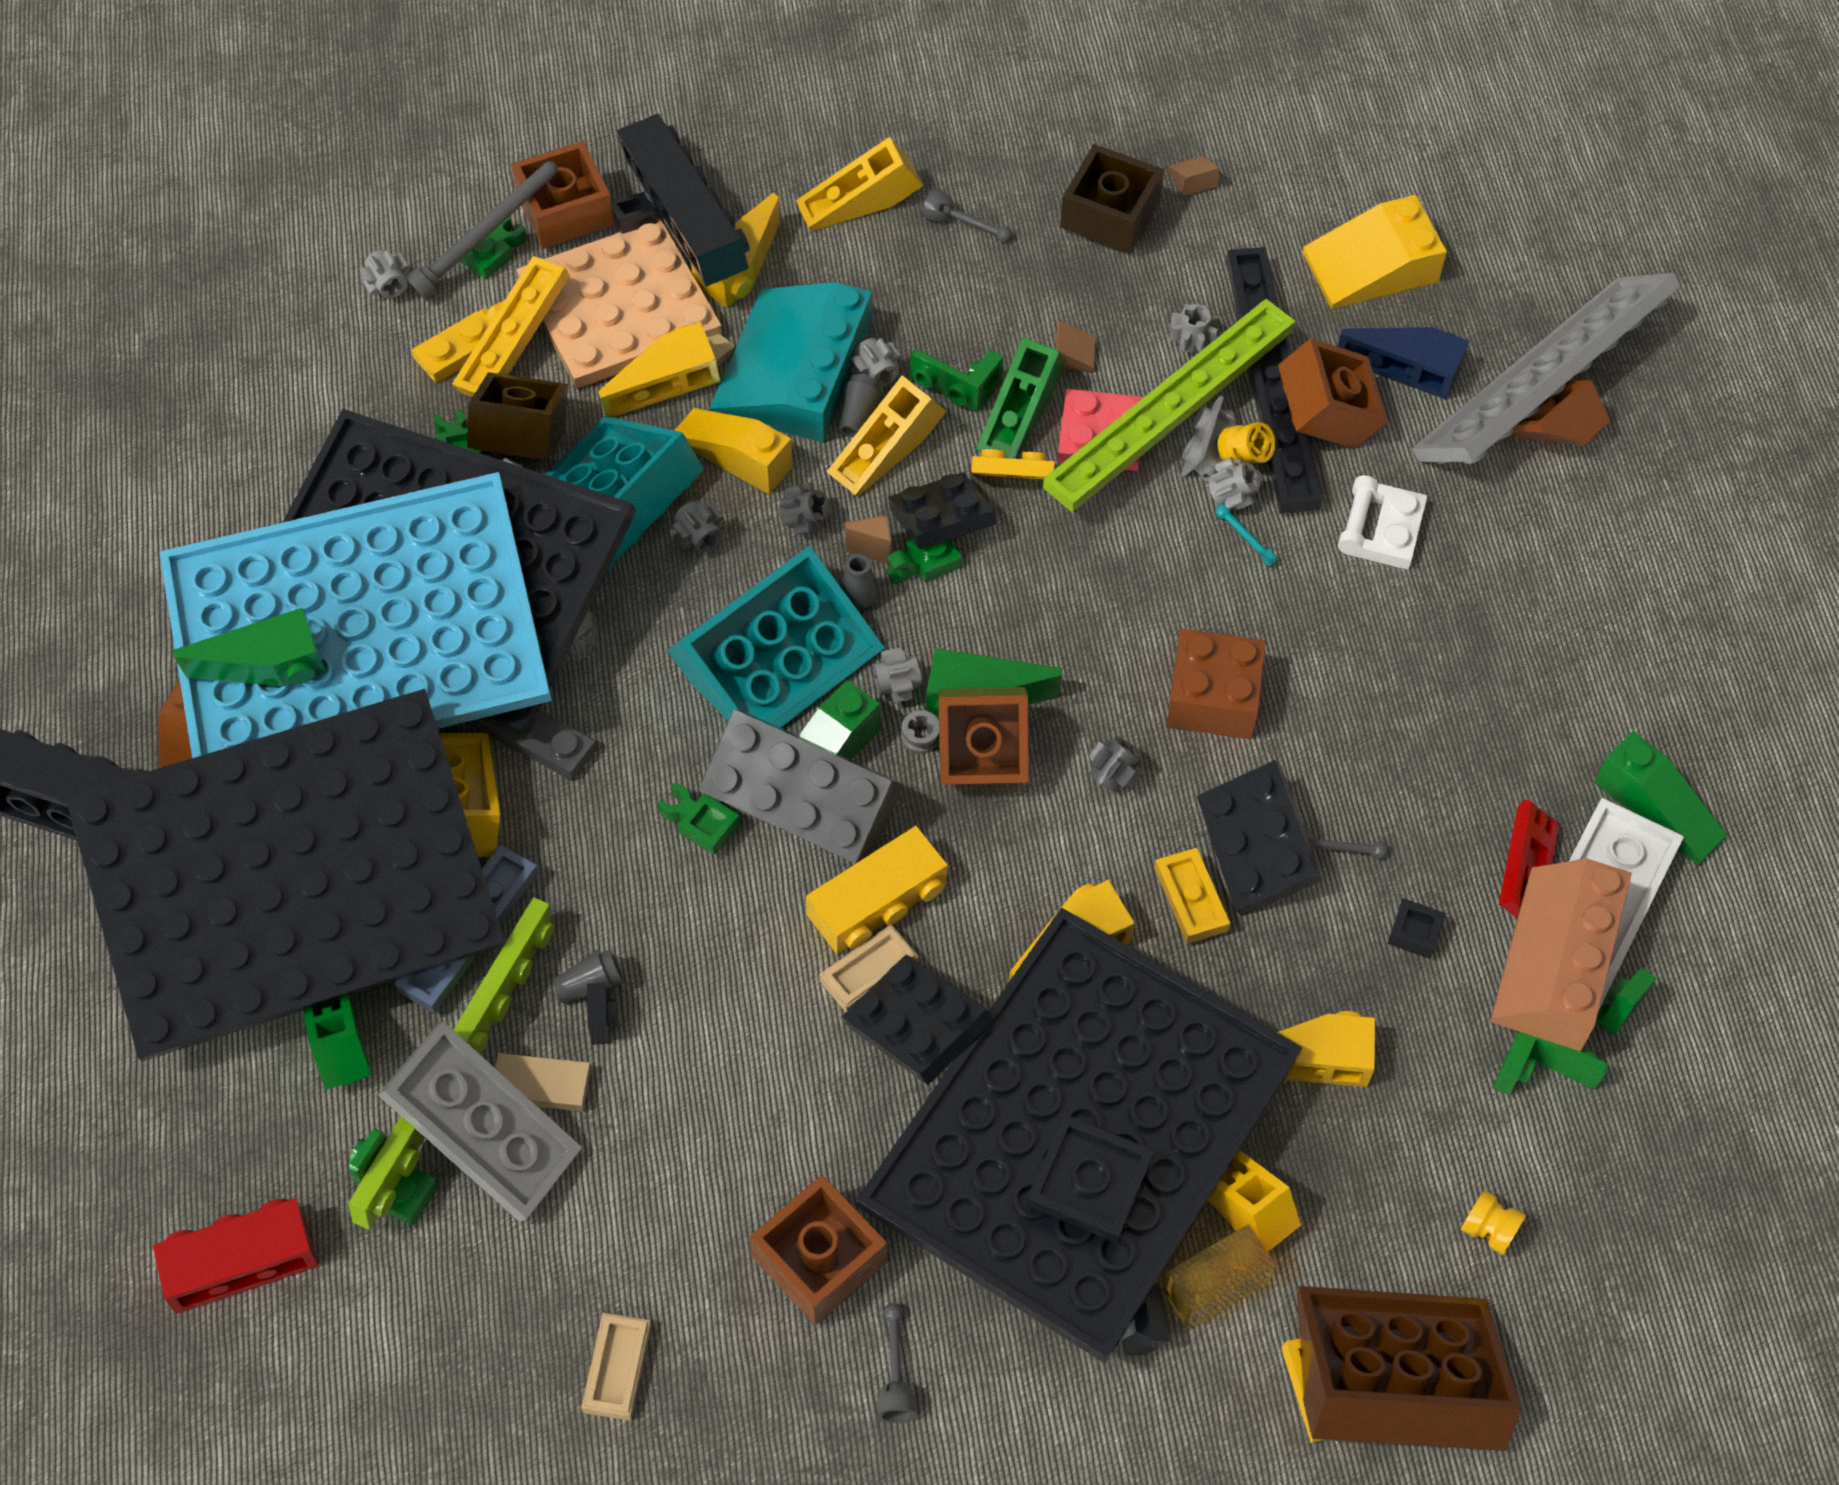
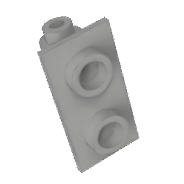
M1219 396L1209 407L1203 406L1196 414L1192 427L1196 429L1194 437L1189 440L1182 453V458L1186 461L1181 477L1184 478L1194 470L1200 473L1199 476L1202 480L1209 482L1211 475L1218 473L1215 464L1223 460L1215 443L1218 444V438L1223 429L1228 426L1237 425L1236 415L1233 411L1220 409L1224 397Z

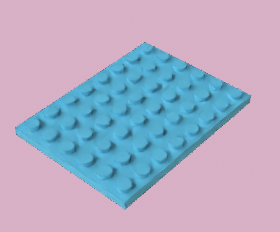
M499 472L159 551L175 649L303 607L313 628L326 669L325 673L314 676L313 679L306 683L273 686L186 678L178 665L192 758L422 689L426 690L438 729L552 701Z

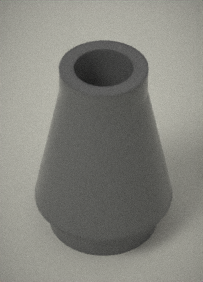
M855 374L850 377L848 382L844 383L841 418L838 427L842 434L854 437L875 410L882 397L879 391L881 386L875 379L866 375Z
M863 554L849 556L846 560L845 570L839 586L858 611H862L871 607L877 600L879 586L871 569L869 558Z
M611 949L602 953L596 950L563 974L552 978L555 990L562 1003L587 997V984L606 983L607 992L611 993L615 992L616 986L624 983L619 964Z

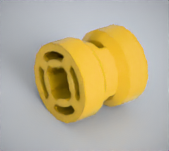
M1263 422L1249 423L1245 426H1228L1222 430L1218 438V452L1223 461L1232 457L1234 461L1240 458L1243 459V463H1265L1270 460L1275 450L1273 431Z
M1484 1189L1460 1230L1471 1237L1480 1236L1488 1238L1489 1247L1503 1256L1524 1221L1526 1214L1514 1207L1504 1210L1503 1206L1498 1203L1497 1197Z

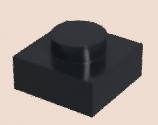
M644 192L611 201L614 223L621 233L639 229L644 224L658 223L656 209Z
M1403 898L1387 944L1431 959L1446 913Z
M606 983L587 984L588 1028L592 1045L610 1044V1027L619 1026L617 998L609 999Z

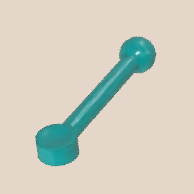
M1225 503L1219 504L1215 510L1217 517L1226 519L1260 554L1262 561L1268 567L1275 564L1277 558L1270 549H1265L1231 514V508L1227 509Z

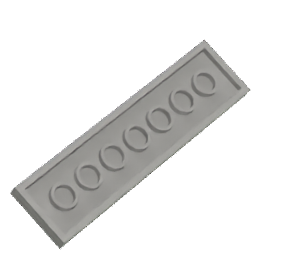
M1675 273L1616 278L1417 443L1412 450L1418 462H1437L1438 464L1464 462L1465 464H1471L1481 460L1486 456V450L1496 441L1511 435L1515 425L1521 420L1537 413L1540 410L1539 405L1547 398L1562 392L1566 388V382L1575 375L1588 370L1592 366L1591 361L1601 353L1614 348L1618 344L1617 340L1623 334L1639 327L1643 323L1642 318L1651 311L1664 306L1668 302L1667 297L1680 287Z

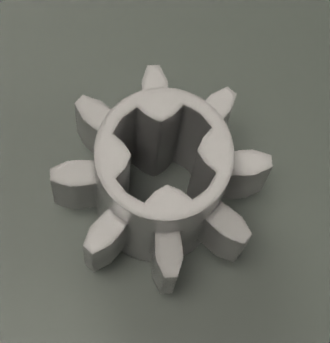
M381 249L372 252L366 258L365 267L361 268L360 272L364 277L363 283L370 295L379 291L383 298H394L406 290L408 282L405 277L410 273L408 270L410 266L401 252L393 257L389 249Z
M1185 304L1181 314L1172 313L1170 341H1177L1183 352L1202 351L1207 342L1212 343L1217 338L1218 316L1211 315L1206 305Z
M875 338L864 340L853 352L851 360L855 366L851 369L853 375L869 376L879 382L880 388L885 387L897 377L900 366L896 360L901 355L892 342L886 344L882 338L878 340Z
M1232 457L1215 464L1218 473L1211 475L1209 480V490L1213 499L1218 504L1225 503L1227 509L1235 507L1239 510L1253 504L1252 494L1258 492L1260 488V478L1255 467L1249 462L1243 463L1241 458L1234 461Z
M901 647L882 651L883 661L872 665L874 681L879 696L889 694V698L892 699L893 703L913 699L911 690L922 686L921 673L916 656L905 657V652L902 651Z

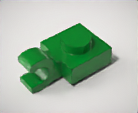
M910 540L906 542L905 551L899 550L886 557L891 567L887 568L885 572L893 584L901 583L918 573L924 582H927L960 568L962 556L951 540L920 550Z

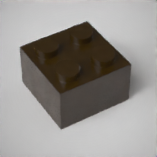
M1093 144L1062 197L1060 228L1131 253L1160 202L1164 169Z
M488 372L469 401L467 448L479 450L482 454L488 456H498L501 454L520 456L522 460L528 462L549 460L566 427L568 384Z

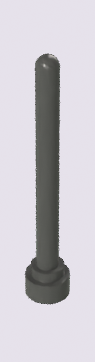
M548 161L543 164L429 267L424 265L420 270L416 267L405 278L428 301L438 292L436 287L442 283L439 279L558 173L556 163Z

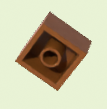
M584 141L511 163L515 189L546 162L552 161L558 166V173L522 205L542 249L615 226L611 195Z
M1309 338L1278 365L1283 381V389L1292 414V422L1297 432L1355 449L1388 423L1369 357Z
M1180 628L1166 728L1252 739L1258 714L1266 640Z
M1026 688L938 689L940 785L1029 783L1028 695Z
M823 1175L819 1176L749 1237L753 1259L815 1326L887 1263V1242Z

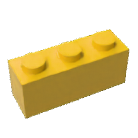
M914 826L807 894L806 915L837 955L848 947L856 949L871 937L873 931L885 923L889 926L900 921L907 914L909 908L919 901L928 902L937 897L945 888L948 865L918 827Z

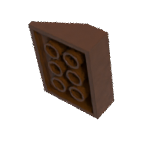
M1309 1286L1298 1287L1297 1307L1301 1346L1303 1403L1312 1439L1506 1451L1522 1407L1486 1298Z

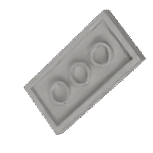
M444 1021L436 1025L378 1094L379 1097L519 1222L526 1220L582 1149V1146Z

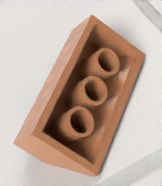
M1590 859L1532 867L1493 1007L1491 1023L1581 1052L1596 1023L1632 872Z

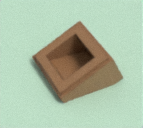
M1203 156L1168 166V172L1182 197L1212 189L1218 185L1220 172L1218 166Z
M1058 321L1055 349L1060 351L1066 360L1063 370L1094 372L1096 337L1065 322Z
M886 516L844 523L845 548L847 552L863 554L868 558L888 563L886 557L892 553V542Z

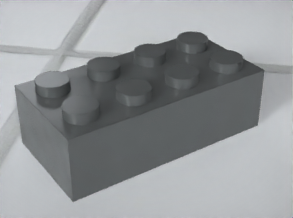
M734 709L699 791L849 861L858 863L874 852L903 787V783L752 714Z

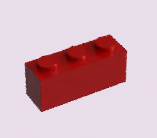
M297 1198L291 1200L275 1199L265 1203L261 1210L243 1216L239 1214L226 1215L217 1219L212 1226L197 1231H177L167 1236L165 1241L152 1245L164 1299L176 1314L319 1266L306 1214Z

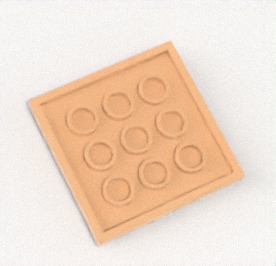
M660 218L657 219V224H644L639 229L626 233L619 232L543 259L565 267L570 275L541 323L576 389L618 374L662 334L671 332L677 327L701 322L707 337L717 333L722 335V326ZM526 266L516 269L518 279Z

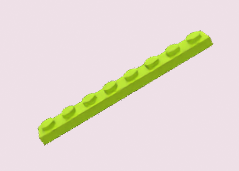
M1263 300L1047 475L1043 480V489L1073 513L1294 331L1296 321L1269 300Z
M533 897L453 1029L480 1055L483 1054L489 1039V1034L487 1033L494 1021L501 1022L505 1017L511 1003L510 994L516 984L523 985L527 980L533 965V960L531 959L538 947L544 949L552 937L554 924L551 923L550 904ZM402 1116L397 1121L348 1202L352 1222L368 1230L371 1229L378 1216L383 1218L389 1212L395 1199L396 1191L394 1189L402 1175L408 1177L412 1173L419 1159L420 1151L418 1149L425 1137Z

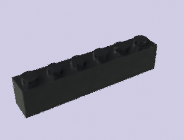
M657 113L616 130L626 162L705 287L749 269L745 253L750 251V247L741 228L735 230V223L728 208L724 207L721 209V202L713 186L708 187L701 167L699 165L694 166L692 156L686 145L681 146L674 126H666Z

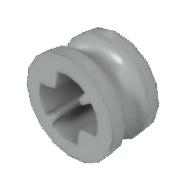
M925 710L909 713L902 722V742L904 747L915 754L932 752L939 743L938 718ZM917 727L927 728L924 738L915 737Z

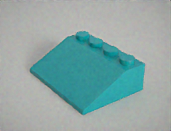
M836 282L761 289L709 411L756 419L777 431L824 443L842 399L843 385L849 381L852 374L851 369L855 366L851 360L853 352L866 339L872 324V291Z
M604 416L546 475L633 503L637 511L607 571L609 572L616 560L629 547L638 542L643 532L655 520L665 514L666 509L681 493L691 487L692 482L704 469L683 432Z
M809 545L667 649V652L690 683L728 722L734 709L752 714L781 728L885 647Z

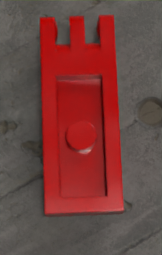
M1530 800L1522 801L1517 808L1499 905L1516 918H1518L1532 867L1552 864L1559 828L1557 821L1548 817L1543 810L1537 808Z

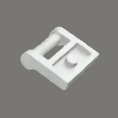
M1362 475L1356 477L1352 488L1354 500L1346 531L1342 532L1339 537L1338 549L1347 555L1409 570L1427 495L1379 484L1376 479L1370 476ZM1370 502L1382 504L1373 540L1365 539L1362 536Z

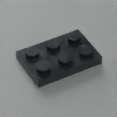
M1276 760L1197 796L1235 911L1241 916L1322 881L1282 766Z
M907 954L892 966L842 1016V1019L851 1030L927 1086L994 1021L987 1008Z

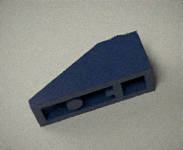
M1433 327L1343 328L1338 347L1369 357L1374 374L1447 400L1463 365L1470 341Z

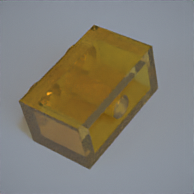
M1248 1224L1168 1270L1162 1291L1186 1328L1190 1330L1267 1285L1276 1264Z

